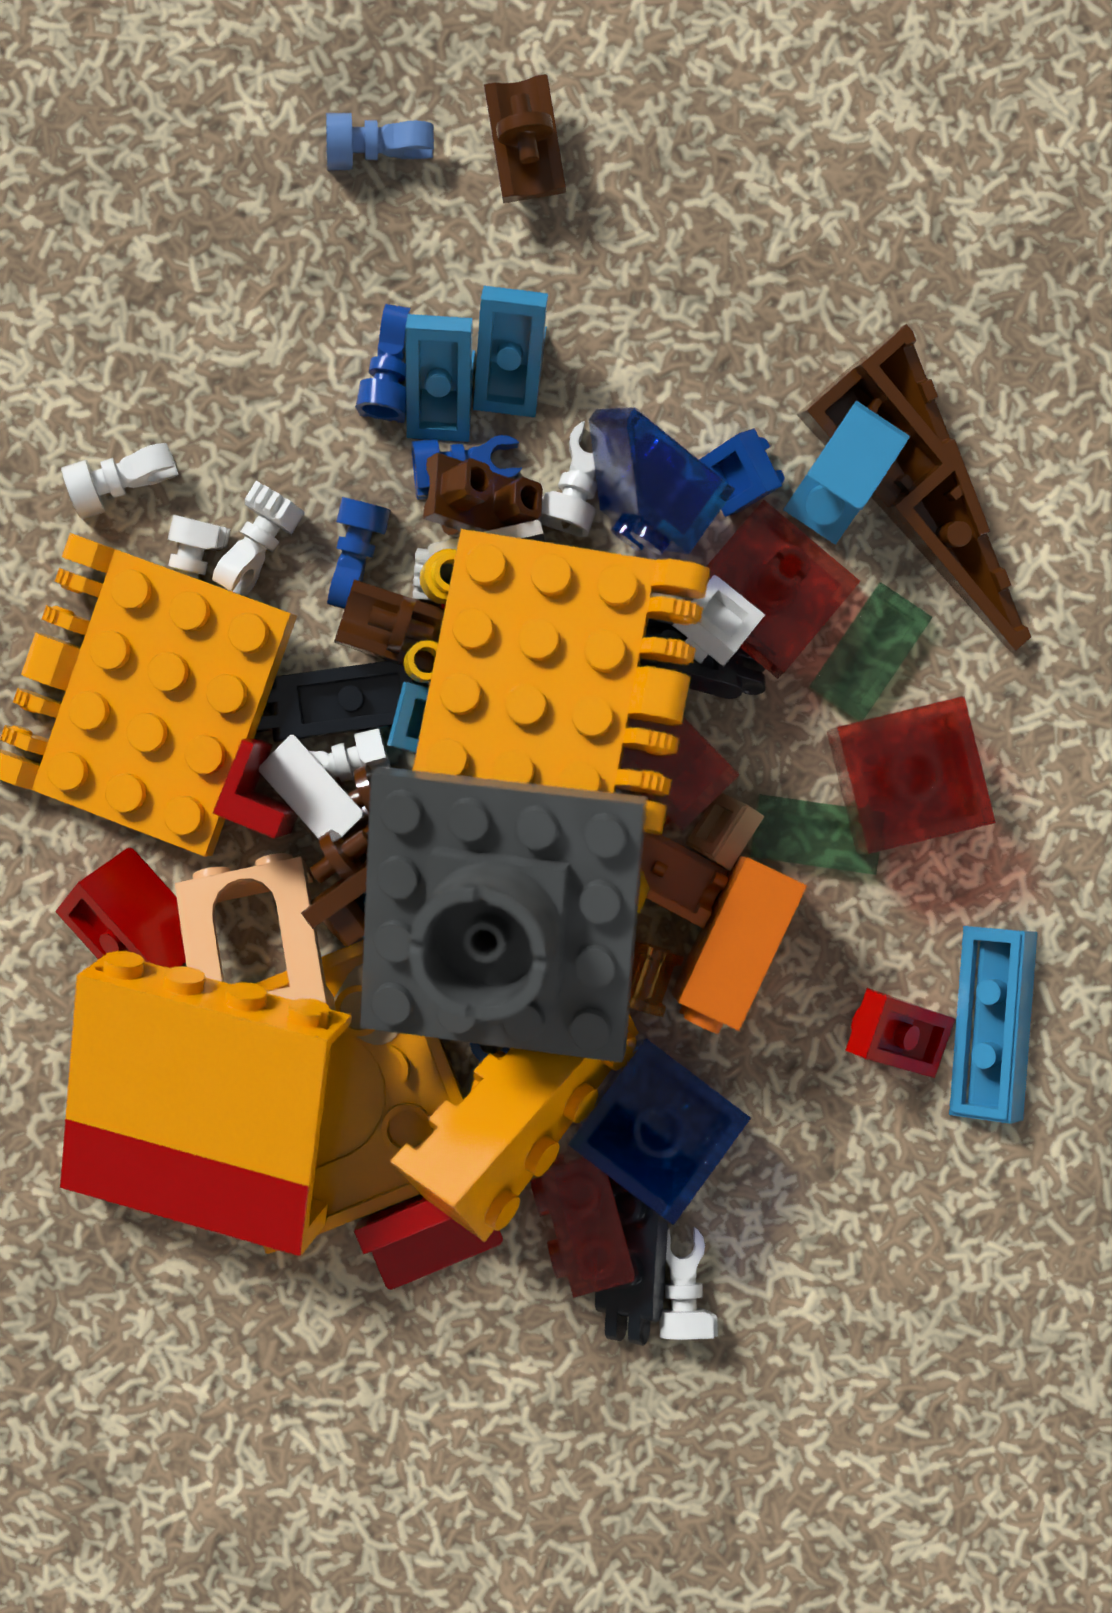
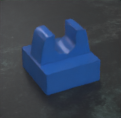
M755 428L738 433L698 460L724 517L745 510L782 487L781 483L785 480L782 470H774L765 451L770 448L768 441L765 438L759 437Z

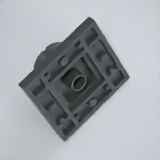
M377 767L371 773L360 1028L623 1062L627 1045L647 797Z

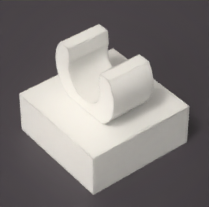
M714 574L708 581L705 598L693 599L691 601L703 607L701 622L689 625L674 623L673 626L688 637L685 641L687 644L696 648L694 655L696 661L701 664L709 654L724 666L765 614Z

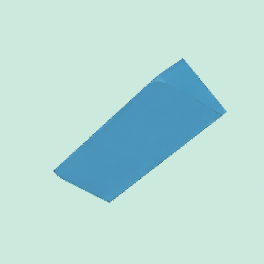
M963 926L949 1115L1008 1124L1020 1122L1024 1119L1038 932ZM978 940H980L968 1103H966Z

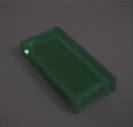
M879 582L808 688L861 723L933 617Z
M762 794L758 795L756 811L762 814L764 818L752 835L749 857L876 875L885 812Z

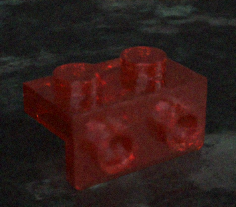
M564 1153L557 1155L552 1165L544 1174L530 1180L539 1216L551 1214L557 1239L547 1241L556 1279L568 1277L573 1298L632 1282L635 1278L634 1269L603 1156L601 1154H592L566 1162Z

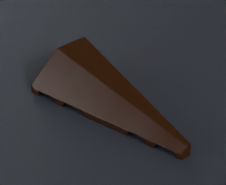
M905 324L848 368L797 415L825 446L855 401H858L910 436L871 498L1009 651H1017L1031 638L1028 627L1022 625L1009 591V587L1012 585L1006 570L1000 567L989 540L988 533L990 529L955 439L950 438L937 406L936 399L938 395L932 379H927L914 346L917 341L912 329Z

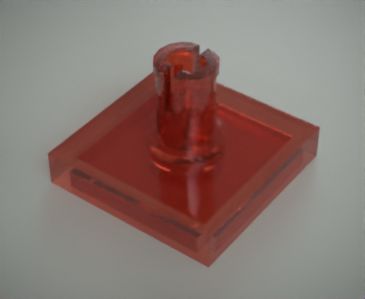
M765 500L759 504L706 566L710 569L709 580L714 574L717 575L765 614L740 648L777 679L789 668L860 583L858 578ZM681 597V598H683L685 601H692V600H693L692 598H684V597Z

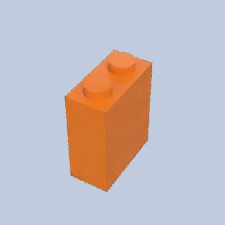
M739 856L732 869L728 870L726 875L729 877L727 884L718 893L711 907L712 913L704 928H701L671 991V994L678 1003L682 1004L679 1012L684 1015V1019L715 1034L720 1033L723 1024L738 1031L740 1030L807 887L806 884L743 856Z

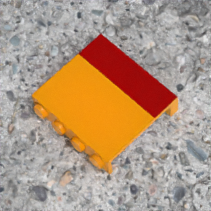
M108 952L77 974L60 1188L301 1256L324 1228L328 1203L312 1199L330 1049L331 1044L351 1024L352 1015L330 1010L329 1006L320 1000L310 998L292 1000L268 994L267 990L258 984L248 982L229 984L206 978L205 974L196 968L184 966L167 968L144 962L142 956L133 952Z

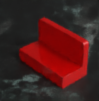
M242 739L212 813L272 838L292 833L298 818L294 810L288 804L254 791L261 775L259 767L268 758L273 744L261 739Z
M126 848L79 881L55 911L97 959H100L108 952L128 951L142 956L144 962L167 968L180 967L186 964L177 897L133 848Z
M422 1195L362 1218L354 1229L363 1255L372 1253L385 1287L389 1290L501 1245L503 1242L500 1230H493L485 1242L427 1201Z

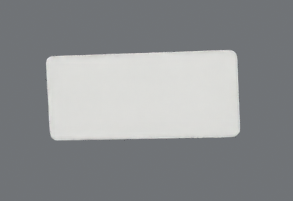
M289 735L259 767V772L318 839L329 830H334L343 837L363 816V811L294 735Z

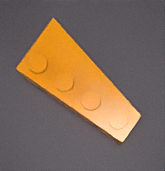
M630 1013L626 1053L623 1062L511 1048L507 1053L503 1051H498L493 1055L489 1053L473 1071L474 1081L471 1092L456 1106L446 1100L428 1119L429 1125L435 1129L433 1134L417 1151L408 1144H405L390 1162L427 1201L485 1242L493 1230L499 1231L503 1229L514 1217L520 1204L518 1196L534 1175L536 1177L541 1176L552 1165L559 1152L560 1145L558 1142L573 1122L580 1123L591 1112L598 1098L597 1089L611 1069L614 1071L621 1069L631 1057L636 1046L635 1037L638 1031Z

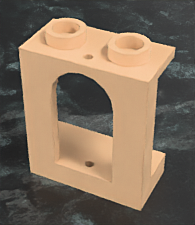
M286 853L270 854L257 859L253 867L234 871L227 867H209L195 872L191 880L175 883L187 967L202 971L206 978L224 982L214 919L216 903L271 891L277 906L290 987L267 991V993L292 1000L301 998L320 1000L326 1003L330 1010L336 1011L334 996L325 982L316 927L312 929L301 914L304 909L311 905L312 899L309 883L314 882L312 873L301 856L293 858L292 855Z

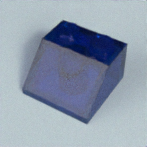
M635 407L596 409L589 418L599 506L603 513L615 521L611 528L612 533L639 552H642L646 547L658 555H662L665 551L690 554L735 489Z
M645 1038L637 1041L632 1055L624 1066L615 1071L598 1094L594 1107L586 1118L581 1121L567 1145L674 1225L750 1121L751 1117Z

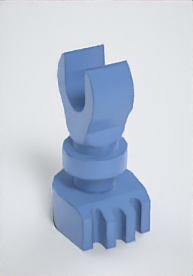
M326 113L327 170H352L353 153H365V160H378V154L400 159L433 158L434 127L430 122L414 120L378 127L377 120H364V127H352V113Z

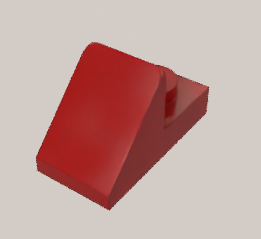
M867 988L861 1006L853 1016L851 1035L845 1051L871 1061L935 1078L955 1018Z

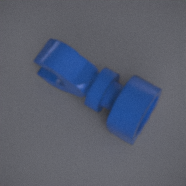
M385 304L380 326L378 356L371 358L368 371L374 378L363 379L359 385L355 408L360 416L397 421L399 423H404L406 387L399 384V382H403L406 379V363L403 362L406 354L405 327L411 308Z
M499 435L492 437L481 446L472 447L468 450L464 449L463 444L450 445V451L440 452L438 439L412 441V462L417 500L428 498L430 478L426 465L427 458L441 453L461 461L472 458L489 464L492 472L515 479L519 476L522 468L499 469L492 463L491 454L497 450L518 448L519 442L510 436Z
M342 497L336 522L348 525L346 536H339L336 549L342 550V553L338 559L331 581L327 604L345 609L354 579L363 582L366 557L373 558L376 545L370 544L372 533L385 535L391 513L390 509Z

